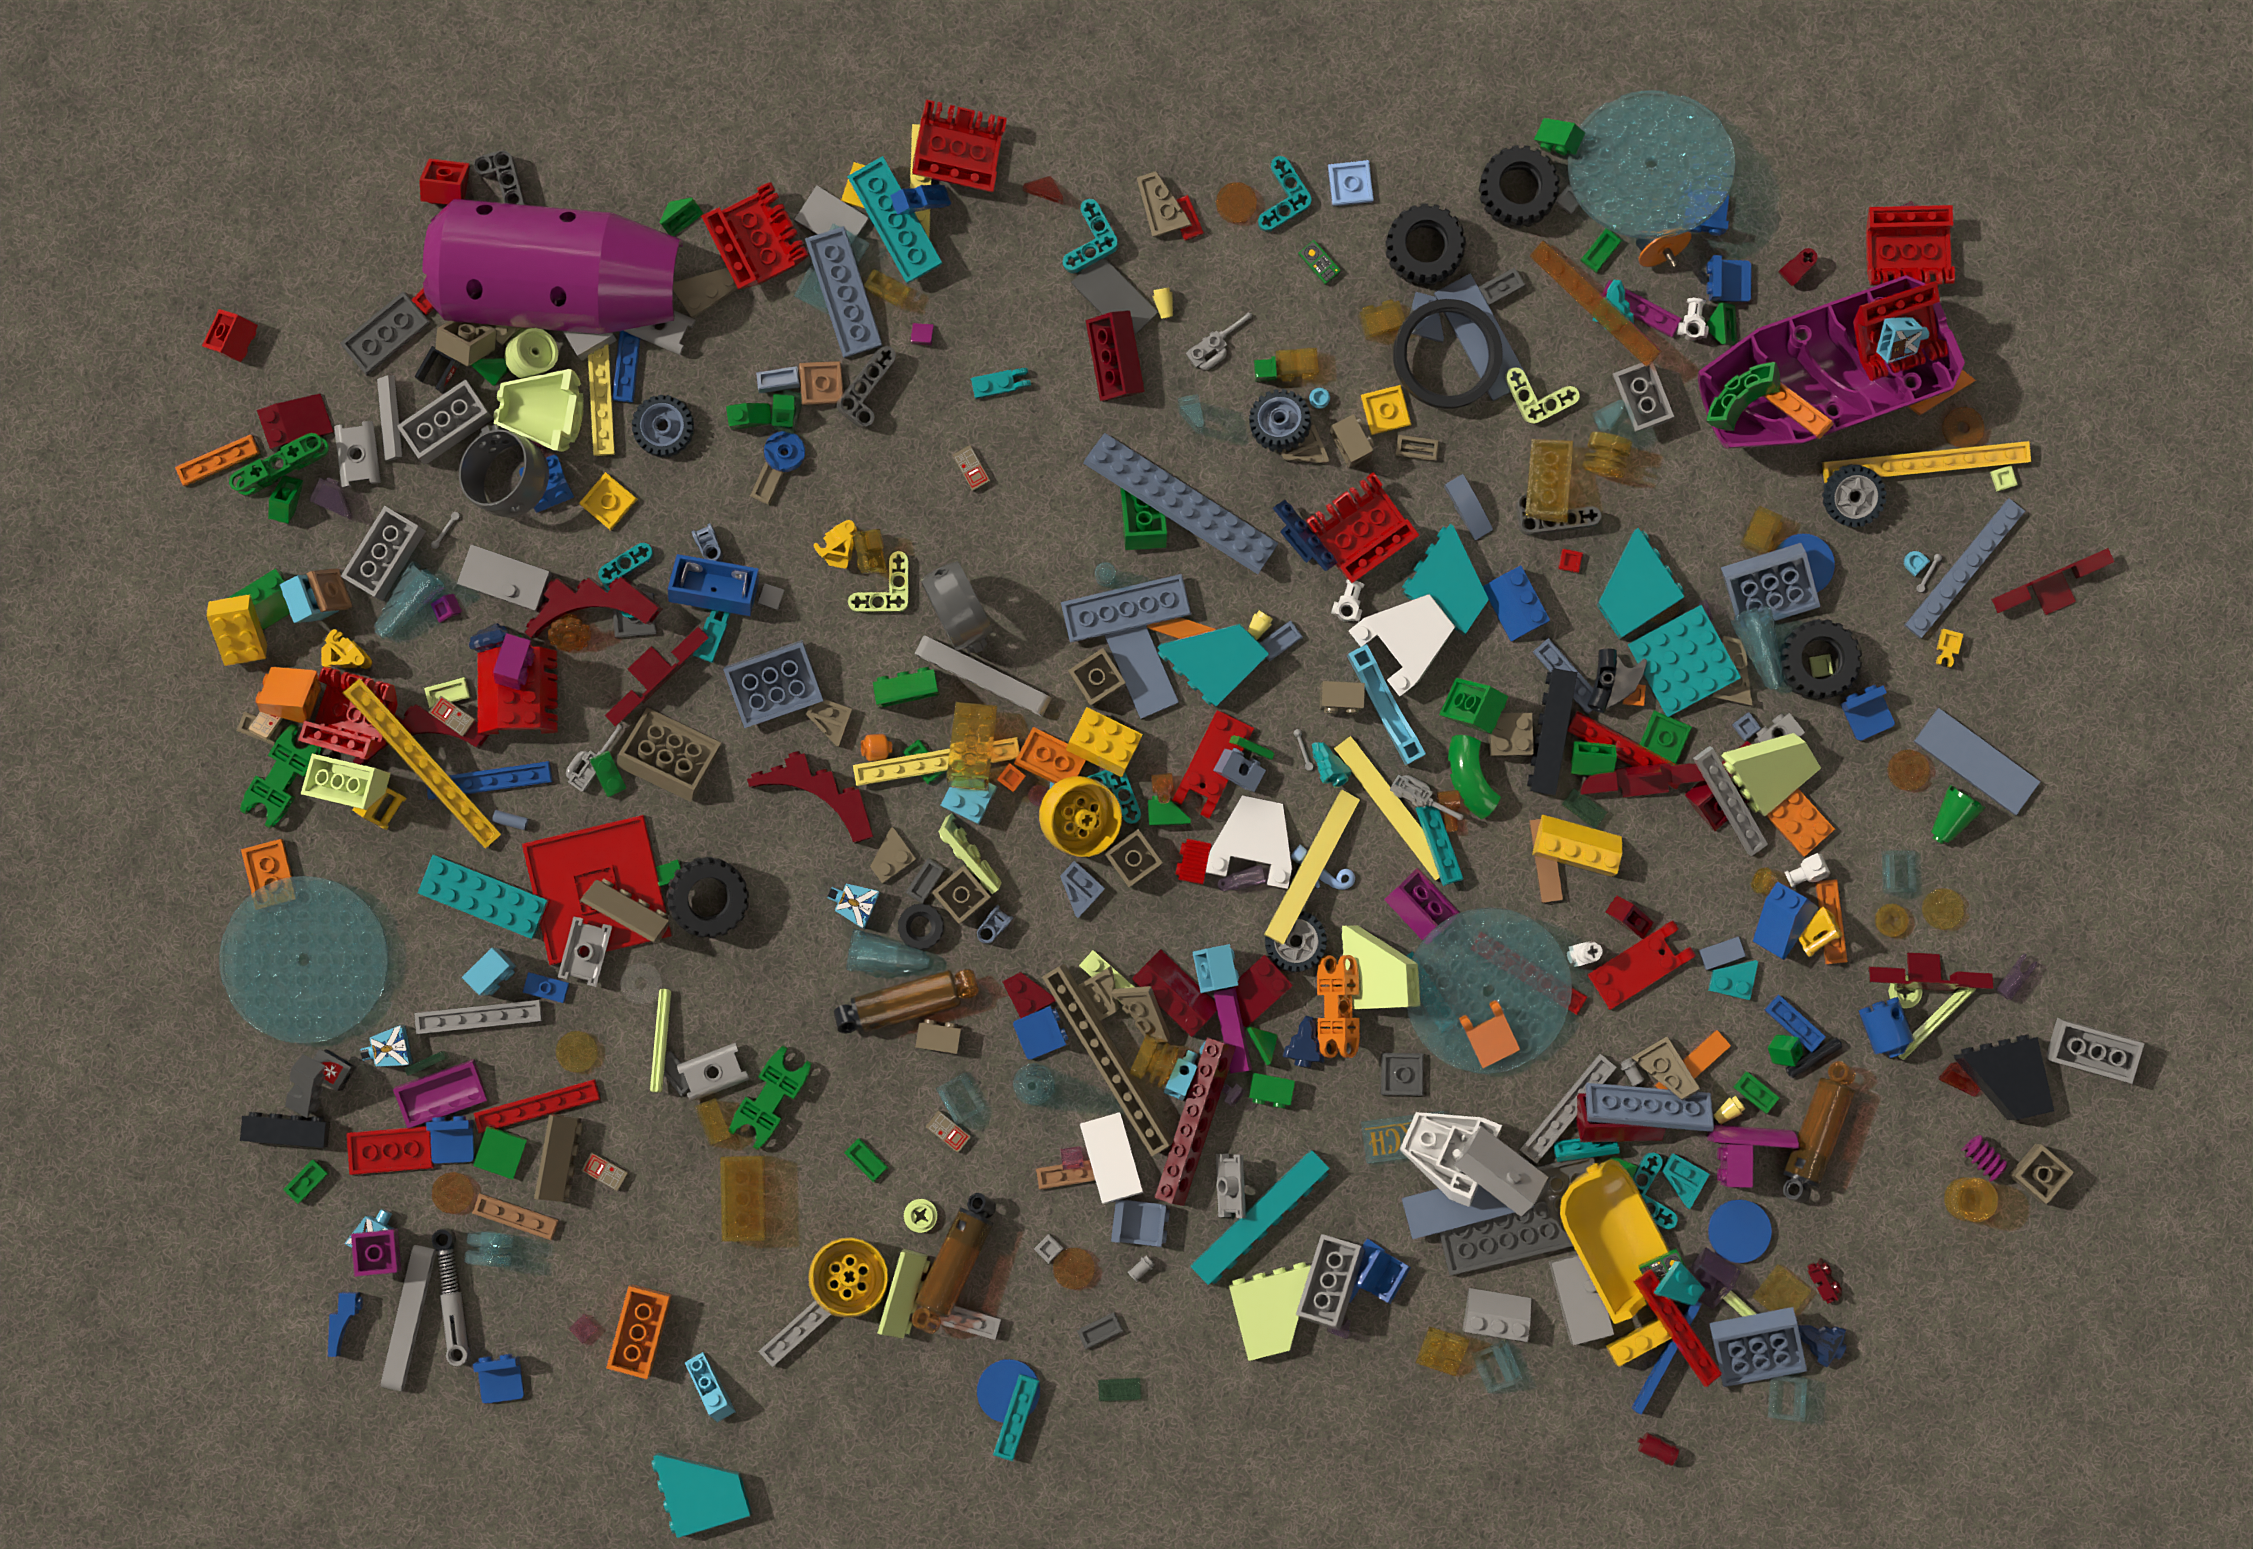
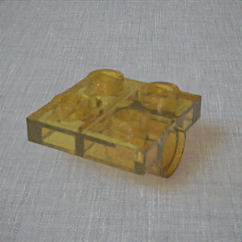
M873 529L854 532L853 546L857 551V565L861 573L878 575L887 573L882 551L884 544L881 530Z
M1429 1326L1417 1355L1416 1363L1456 1376L1469 1345V1339Z

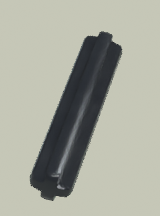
M1837 1037L1833 1038L1799 1059L1795 1067H1786V1073L1790 1078L1796 1077L1841 1049V1041Z

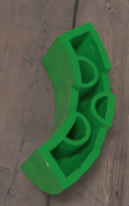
M1776 362L1749 368L1750 371L1745 372L1739 377L1736 375L1724 385L1725 389L1718 398L1715 397L1706 421L1715 428L1734 431L1739 416L1750 403L1764 395L1780 392V373Z
M1467 735L1452 736L1448 761L1451 762L1452 774H1450L1453 786L1464 799V805L1474 815L1484 819L1493 812L1501 796L1492 790L1482 774L1479 763V749L1482 741Z

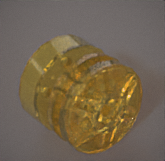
M1591 432L1587 447L1595 451V453L1585 454L1584 458L1589 461H1584L1582 468L1601 477L1624 478L1625 471L1621 468H1626L1627 463L1619 459V457H1629L1633 442L1614 434Z
M1146 1034L1129 1074L1142 1079L1146 1072L1151 1073L1149 1083L1152 1084L1155 1076H1158L1160 1079L1157 1087L1162 1088L1163 1084L1170 1078L1175 1067L1179 1048L1174 1046L1171 1054L1166 1053L1169 1043L1166 1042L1163 1048L1159 1050L1157 1049L1159 1039Z
M1960 1177L1953 1180L1947 1186L1944 1193V1203L1947 1211L1953 1217L1963 1221L1981 1222L1989 1219L1995 1213L1998 1206V1195L1991 1183L1982 1178ZM1966 1195L1969 1196L1968 1199L1970 1200V1203H1966V1202H1967V1199L1965 1198Z

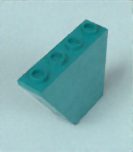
M1449 524L1447 528L1443 526L1437 537L1440 539L1436 545L1431 543L1425 552L1428 555L1424 562L1420 560L1414 568V571L1417 573L1413 579L1408 577L1402 588L1405 590L1402 594L1410 600L1430 594L1454 624V629L1464 636L1489 599L1454 526Z
M1639 528L1635 529L1597 603V607L1619 640L1684 598L1682 586L1678 582H1674L1671 577L1673 574L1670 568L1662 564L1660 553L1655 547L1652 549L1648 543L1650 541L1648 535L1644 530L1640 531Z
M1241 624L1165 642L1157 647L1160 650L1158 652L1160 657L1166 662L1170 660L1174 664L1172 667L1174 671L1180 676L1184 674L1189 679L1188 685L1195 691L1199 689L1204 694L1202 699L1210 706L1212 704L1217 706L1269 655V652Z
M657 1453L653 1456L654 1460L651 1461L654 1472H658L660 1478L657 1481L660 1493L664 1492L666 1499L663 1501L666 1513H670L672 1519L669 1522L670 1529L673 1534L676 1533L677 1538L752 1514L740 1472L664 1453Z

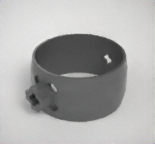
M497 424L493 426L487 425L481 429L480 436L469 445L462 457L459 468L460 486L466 497L474 505L490 514L507 518L521 516L533 509L546 491L549 481L548 461L544 453L532 441L515 432L502 430ZM521 444L525 463L519 483L504 499L495 503H488L484 491V482L490 464L506 448Z
M959 562L948 563L920 579L955 650L966 648L969 654L982 651L987 645L985 638L993 633V630Z

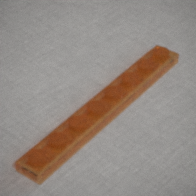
M1542 241L1531 253L1530 257L1646 367H1649L1662 352L1546 241Z

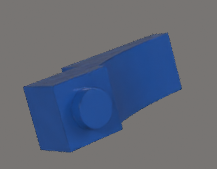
M920 185L915 189H901L890 195L897 215H910L922 210L943 208L951 205L945 185Z
M360 1292L339 1293L338 1313L329 1314L328 1357L341 1355V1346L347 1325L352 1316L358 1314L359 1310H362L363 1298L360 1297Z

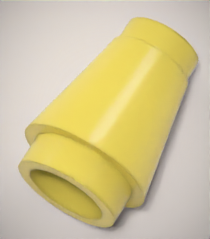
M1170 287L1154 290L1153 299L1161 319L1172 317L1173 292H1170Z
M1259 610L1257 614L1254 613L1248 632L1256 640L1259 639L1272 625L1271 621L1273 618Z
M1736 1096L1733 1098L1729 1097L1714 1114V1117L1722 1125L1743 1114L1742 1111L1746 1108Z

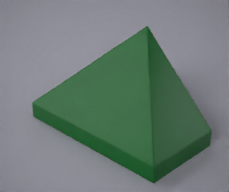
M692 197L671 201L667 204L659 223L669 235L675 236L704 213Z
M1720 303L1705 326H1708V332L1721 344L1734 346L1738 343L1735 305Z
M480 359L471 364L492 386H495L510 371L505 359Z
M1253 1027L1246 1028L1265 1064H1271L1278 1037L1277 1034Z

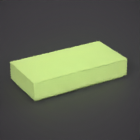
M465 677L424 688L429 708L434 706L440 696H443L451 703L471 698Z

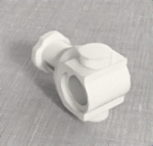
M1688 298V314L1684 316L1683 323L1679 322L1677 335H1681L1680 337H1684L1688 341L1707 338L1708 326H1705V318L1702 317L1703 305H1705L1706 300ZM1694 326L1698 333L1696 335L1690 334L1688 327Z
M1347 579L1345 594L1340 596L1339 603L1334 601L1331 613L1335 614L1334 616H1338L1344 622H1359L1362 610L1359 609L1360 601L1358 597L1361 588H1364V584L1358 581L1351 584ZM1345 606L1350 607L1352 615L1349 617L1343 616L1341 608Z
M1817 853L1804 859L1800 868L1791 872L1786 871L1785 874L1792 889H1794L1797 884L1806 880L1808 882H1818L1829 877L1830 871L1822 854Z
M1588 941L1570 946V951L1567 952L1568 961L1576 967L1600 959L1602 948L1597 943Z

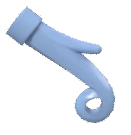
M1299 845L1290 858L1301 865L1308 850ZM1323 869L1319 879L1333 888L1345 890L1354 884L1355 875L1351 870L1343 869L1335 879ZM1343 875L1349 876L1347 882H1341ZM1319 880L1315 884L1316 888L1320 887Z

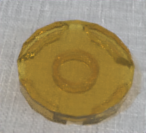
M1935 889L1926 895L1922 903L1923 918L1927 924L1936 929L1953 928L1959 924L1964 914L1962 899L1951 889Z
M571 1031L565 1034L556 1046L558 1062L565 1070L570 1072H583L589 1069L595 1063L598 1055L595 1040L588 1033L582 1031Z

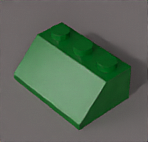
M276 568L228 597L250 595L262 630L290 614L280 584L287 580L283 573Z
M923 667L917 669L918 672L913 674L905 671L897 673L895 678L889 679V676L878 677L877 681L873 682L876 705L879 708L940 695L935 670Z

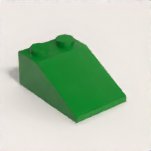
M1120 487L1125 550L1166 548L1167 529L1165 515Z
M1456 678L1439 715L1478 731L1492 734L1509 696L1491 686Z

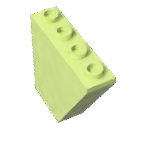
M1794 733L1724 752L1721 755L1725 761L1723 766L1730 774H1733L1731 778L1738 787H1741L1740 793L1742 796L1749 800L1748 806L1753 812L1756 813L1758 811L1763 816L1771 812L1821 769L1807 743Z
M1358 925L1342 926L1343 955H1351L1355 958L1359 973V995H1352V1009L1420 1006L1418 964ZM1348 959L1345 961L1346 970L1350 967Z
M1305 1262L1297 1263L1290 1270L1282 1267L1273 1270L1274 1274L1265 1276V1272L1253 1275L1251 1280L1245 1281V1278L1233 1280V1284L1229 1285L1248 1361L1290 1350L1299 1318L1296 1312L1311 1268L1310 1264L1306 1265Z

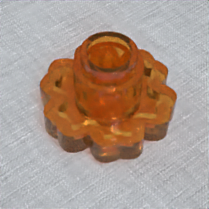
M566 614L562 619H558L551 624V629L548 630V639L551 645H557L558 650L570 652L574 649L580 651L588 646V641L591 640V631L589 625L583 624L582 620L578 619L576 615Z

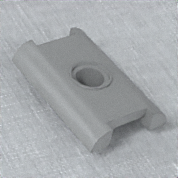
M674 310V321L665 322V327L661 330H656L654 324L627 329L624 332L681 355L684 346L680 342L687 327L693 328L696 319Z
M363 421L362 426L344 428L343 425L334 426L342 488L351 487L352 481L369 479L371 484L381 483L373 422ZM357 450H361V458L358 460H354V452Z
M573 917L558 977L568 980L569 976L588 980L587 985L596 987L612 926L603 924L602 928L584 924L583 918ZM583 946H587L590 949V954L586 958L580 955V949Z
M736 1042L677 1065L679 1074L684 1073L691 1092L687 1093L690 1102L750 1080L747 1071L742 1072L737 1061L735 1052H738L739 1049ZM712 1066L717 1067L719 1070L716 1078H711L708 1074V1070Z
M1216 1154L1218 1217H1232L1231 1213H1236V1218H1246L1243 1154H1234V1158H1229V1154Z

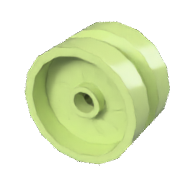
M538 328L527 329L508 343L505 349L506 365L514 375L521 379L542 375L554 367L558 360L557 344L546 331Z

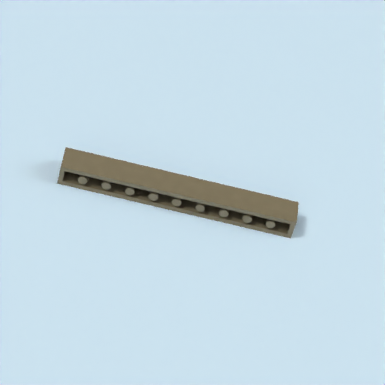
M1063 964L1042 977L1151 1156L1173 1143L1171 1136L1098 1017L1078 989V985L1066 965Z

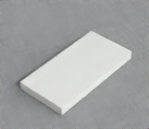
M1120 1112L1081 1123V1130L1102 1204L1143 1193Z

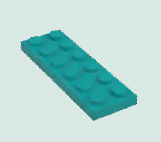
M883 156L847 176L907 284L943 264L915 212L910 215H897L893 208L890 195L901 190V187Z
M432 855L418 890L420 895L530 939H534L549 901L437 855Z

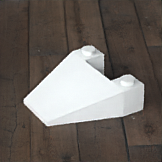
M1428 594L1370 615L1352 627L1349 632L1361 647L1369 643L1377 635L1380 637L1403 667L1387 679L1397 694L1401 696L1422 679L1455 626L1432 596Z
M1242 796L1210 850L1205 873L1226 877L1230 856L1270 865L1266 885L1287 890L1292 866L1283 804Z
M1416 1112L1400 1151L1450 1200L1470 1207L1477 1191L1478 1183L1467 1175L1462 1174V1171L1455 1167L1454 1164L1467 1140L1481 1126L1499 1139L1502 1125L1481 1117Z

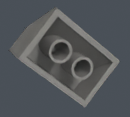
M1652 359L1613 373L1635 432L1653 428L1674 418Z
M1469 1288L1462 1329L1464 1332L1524 1342L1528 1341L1531 1321V1298Z

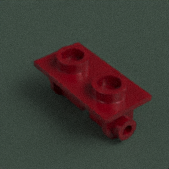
M1822 1258L1816 1264H1809L1807 1272L1814 1284L1820 1281L1823 1283L1817 1286L1823 1301H1826L1827 1304L1835 1299L1838 1301L1842 1295V1289L1838 1281H1834L1831 1276L1832 1270L1827 1262L1824 1263Z

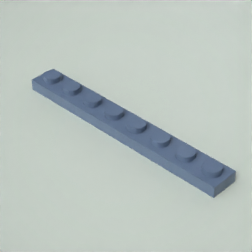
M2008 498L1904 626L1918 638H1922L2025 511Z

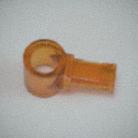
M1172 773L1151 775L1153 793H1157L1160 803H1168L1170 801V792L1174 791Z
M1459 791L1437 792V802L1458 812V808H1460ZM1442 811L1444 813L1446 831H1458L1457 818Z

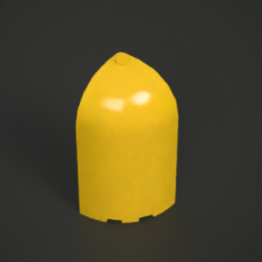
M1610 1159L1599 1165L1598 1163L1590 1165L1585 1173L1571 1183L1562 1197L1560 1215L1564 1229L1611 1319L1616 1324L1633 1318L1639 1309L1646 1305L1645 1298L1633 1282L1642 1275L1639 1265L1670 1250L1633 1179L1619 1162Z

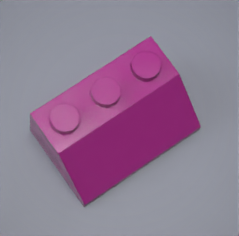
M1418 868L1384 899L1426 945L1442 933L1460 914Z

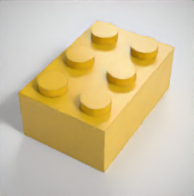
M244 595L209 601L206 617L224 666L266 659L267 641L251 596Z
M1086 707L1066 750L1122 777L1143 734Z

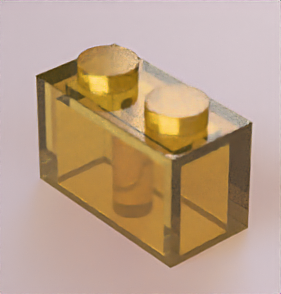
M1393 299L1382 302L1381 306L1375 308L1374 305L1362 308L1358 317L1365 339L1399 330L1405 320L1399 301L1394 302Z
M1758 506L1755 509L1740 546L1759 555L1770 552L1775 542L1772 538L1775 533H1779L1783 524L1780 521L1782 515Z

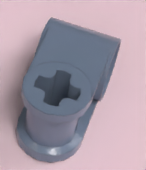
M711 523L701 530L691 531L704 559L721 562L723 552ZM711 550L718 551L714 559L708 558V553Z
M997 905L977 931L978 940L983 944L992 943L1010 924L1013 917H1009ZM984 929L991 930L993 933L991 939H982L980 936L981 931Z

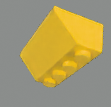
M1542 814L1532 855L1612 877L1618 873L1620 865L1622 836Z

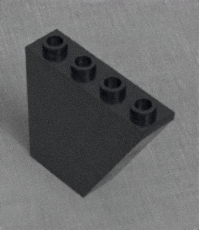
M2029 1034L2016 1037V1041L2011 1042L2010 1038L1998 1041V1045L1992 1046V1043L1979 1045L1980 1049L1974 1050L1973 1047L1961 1049L1960 1054L1954 1055L1957 1063L2007 1120H2019L2054 1111L2038 1037L2029 1038Z

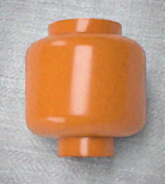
M869 734L861 741V754L868 761L886 760L888 754L892 753V742L888 741L884 734Z

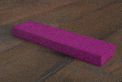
M1608 281L1599 298L1600 300L1607 297V289L1613 281ZM1625 288V299L1630 303V312L1634 314V318L1672 338L1682 319Z
M1235 988L1214 991L1223 1040L1227 1044L1236 1046L1229 1067L1230 1073L1252 1070Z

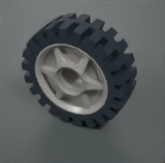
M1847 465L1846 467H1840L1838 471L1835 470L1832 473L1833 475L1827 478V483L1823 487L1824 492H1822L1823 505L1826 512L1838 523L1851 527L1865 526L1866 523L1870 524L1873 522L1874 518L1877 519L1879 512L1883 511V504H1886L1885 495L1887 493L1884 489V482L1873 470L1861 465ZM1858 491V498L1851 501V493Z
M1305 911L1300 912L1283 945L1265 936V947L1270 959L1278 967L1290 972H1301L1315 966L1323 957L1327 945L1324 927L1315 916ZM1293 935H1298L1301 938L1302 942L1299 947H1293L1290 944V938Z

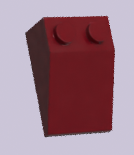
M321 393L276 403L257 410L269 448L275 453L281 451V447L306 434L315 433L322 437L334 433Z
M1264 954L1239 977L1237 986L1228 987L1227 989L1235 988L1242 1023L1246 1028L1293 985Z

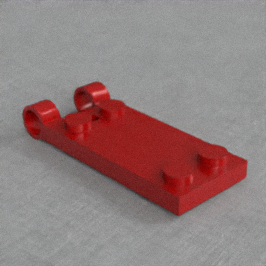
M1217 710L1172 801L1182 805L1190 789L1208 798L1200 815L1209 819L1228 782V779L1213 770L1224 749L1233 750V748H1236L1243 752L1244 749L1229 743L1231 737L1234 735L1249 740L1254 728ZM1201 783H1204V784H1205V788H1204V789H1201V788H1200L1199 785H1200Z
M1674 920L1587 974L1609 1010L1696 956L1691 946L1674 956L1665 942L1664 938L1679 929ZM1660 949L1665 951L1664 955L1659 954Z

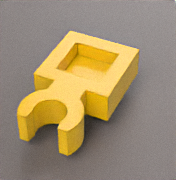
M1947 629L1941 630L1937 650L1942 651V654L1937 657V665H1940L1942 659L1946 658L1948 660L1947 667H1952L1954 663L1952 654H1959L1963 638L1962 633Z

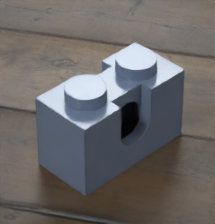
M1233 748V750L1224 749L1213 771L1245 790L1255 792L1266 771L1260 767L1261 763L1253 758L1245 759L1243 757L1244 753L1236 748ZM1241 763H1242V764H1243V768H1242L1241 772L1239 773V767H1240V765H1241Z

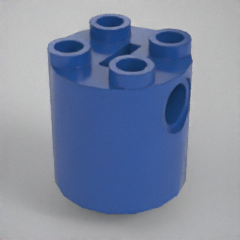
M1899 997L1887 1000V1004L1884 1001L1872 1004L1873 1009L1869 1006L1858 1010L1874 1054L1884 1053L1889 1058L1905 1053L1909 1043L1914 1041Z

